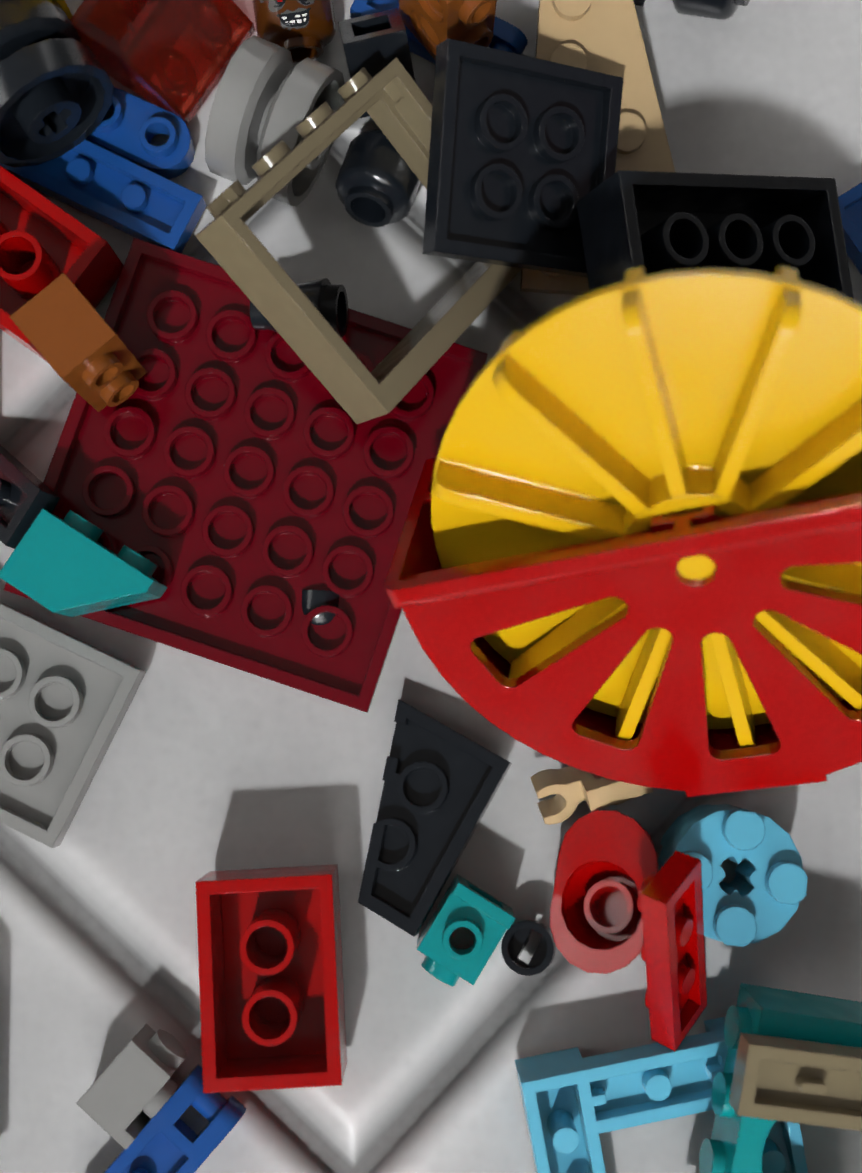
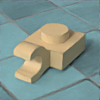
M571 766L562 769L542 770L531 777V782L538 799L556 794L551 799L537 803L543 821L548 825L567 820L575 812L578 804L586 800L592 812L611 805L622 804L630 799L653 792L652 787L611 780Z

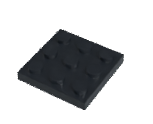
M449 38L438 44L436 47L423 254L587 277L577 201L615 173L623 78Z

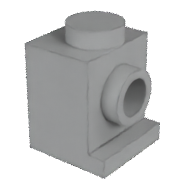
M145 1024L76 1104L126 1150L136 1139L149 1118L152 1119L178 1089L179 1085L171 1077L187 1058V1052L182 1044L171 1034L164 1030H157L155 1032L150 1026Z

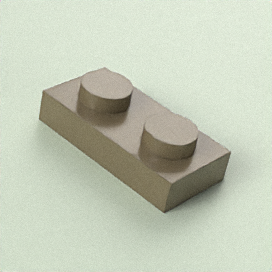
M740 1032L729 1104L737 1116L862 1131V1048Z

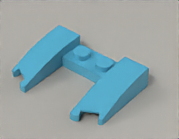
M725 1017L704 1021L706 1033L686 1036L676 1051L659 1043H652L582 1058L579 1048L575 1047L516 1059L515 1065L536 1173H606L599 1134L713 1110V1081L718 1072L724 1071L728 1051L724 1037ZM776 1121L763 1149V1173H808L800 1123Z

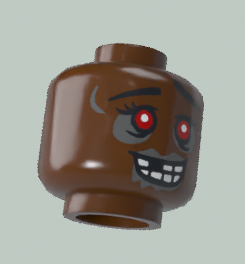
M253 0L257 37L291 51L293 63L301 62L307 57L310 59L320 57L324 52L323 47L332 41L336 33L332 0Z

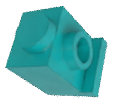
M457 874L417 939V950L426 955L421 966L432 976L447 985L455 986L460 977L474 985L505 931L509 930L515 920L512 908ZM460 927L470 929L475 935L474 943L464 950L455 948L449 940L451 933Z

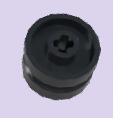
M0 0V163L14 168L35 166L62 156L82 143L101 124L111 106L114 86L91 49L82 44L75 26L56 0Z

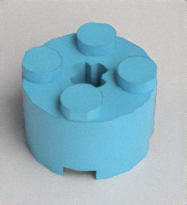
M730 804L699 805L678 816L662 836L660 843L662 849L658 859L659 870L675 850L701 860L704 936L723 942L726 945L745 947L750 943H758L781 931L797 911L799 902L806 896L808 877L803 870L802 857L789 833L768 816ZM726 859L738 864L735 869L736 876L728 884L722 881L725 877V872L720 866Z

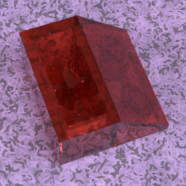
M84 0L70 19L82 40V44L91 49L110 77L152 104L179 116L187 126L222 78L230 59L242 42L250 38L255 31L252 21L233 0Z

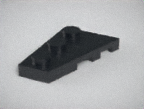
M399 699L394 720L396 726L390 756H387L382 779L384 780L377 821L373 824L358 903L410 935L415 936L419 933L512 763Z

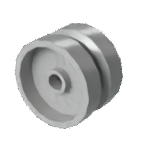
M255 35L242 42L228 63L211 107L205 137V161L209 171L233 182L238 180L242 185H248L256 177L258 180L260 177L252 169V166L282 139L291 150L300 143L303 138L295 128L325 101L333 111L343 104V98L337 92L344 85L343 73L308 57L294 67L291 51ZM332 143L272 198L290 206H298L308 196L318 180L328 158Z

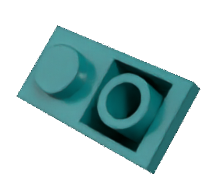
M42 509L0 570V578L51 612L69 617L158 599L162 597L168 588L151 577L158 567L156 564L126 545L122 547L118 555L97 542L104 531L72 510H69L64 519Z

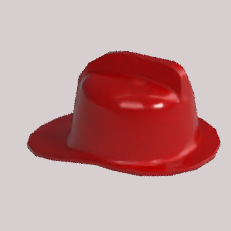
M595 810L578 818L565 833L558 855L554 891L550 905L549 927L557 949L570 964L589 973L609 974L625 968L641 953L644 937L642 913L637 908L638 893L645 878L652 872H658V854L650 835L634 818L616 810Z

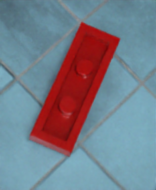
M675 850L657 873L652 872L645 878L637 898V908L642 913L644 940L641 948V958L646 963L647 990L645 1006L649 1008L651 1040L673 1051L677 1050L707 1007L701 860Z

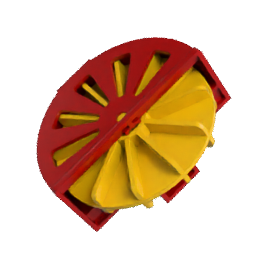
M780 265L774 274L750 270L709 268L668 271L647 275L644 267L641 266L626 270L625 281L594 290L561 305L526 327L522 332L514 331L502 342L501 349L478 373L459 401L446 428L438 457L425 461L384 583L394 609H403L407 621L422 649L441 676L461 698L502 731L547 757L611 780L645 787L685 791L687 797L826 782L828 774L861 763L862 305L832 290L798 279L796 269Z

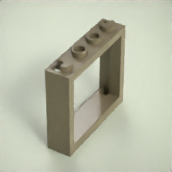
M397 57L374 77H371L365 67H363L340 87L337 92L345 102L333 111L325 101L295 128L303 138L300 143L291 150L282 139L252 166V169L260 178L246 190L236 180L214 199L206 209L215 219L195 236L356 424L389 414L523 269L475 262L370 373L245 224L252 215L365 112L370 115L427 189L433 105Z

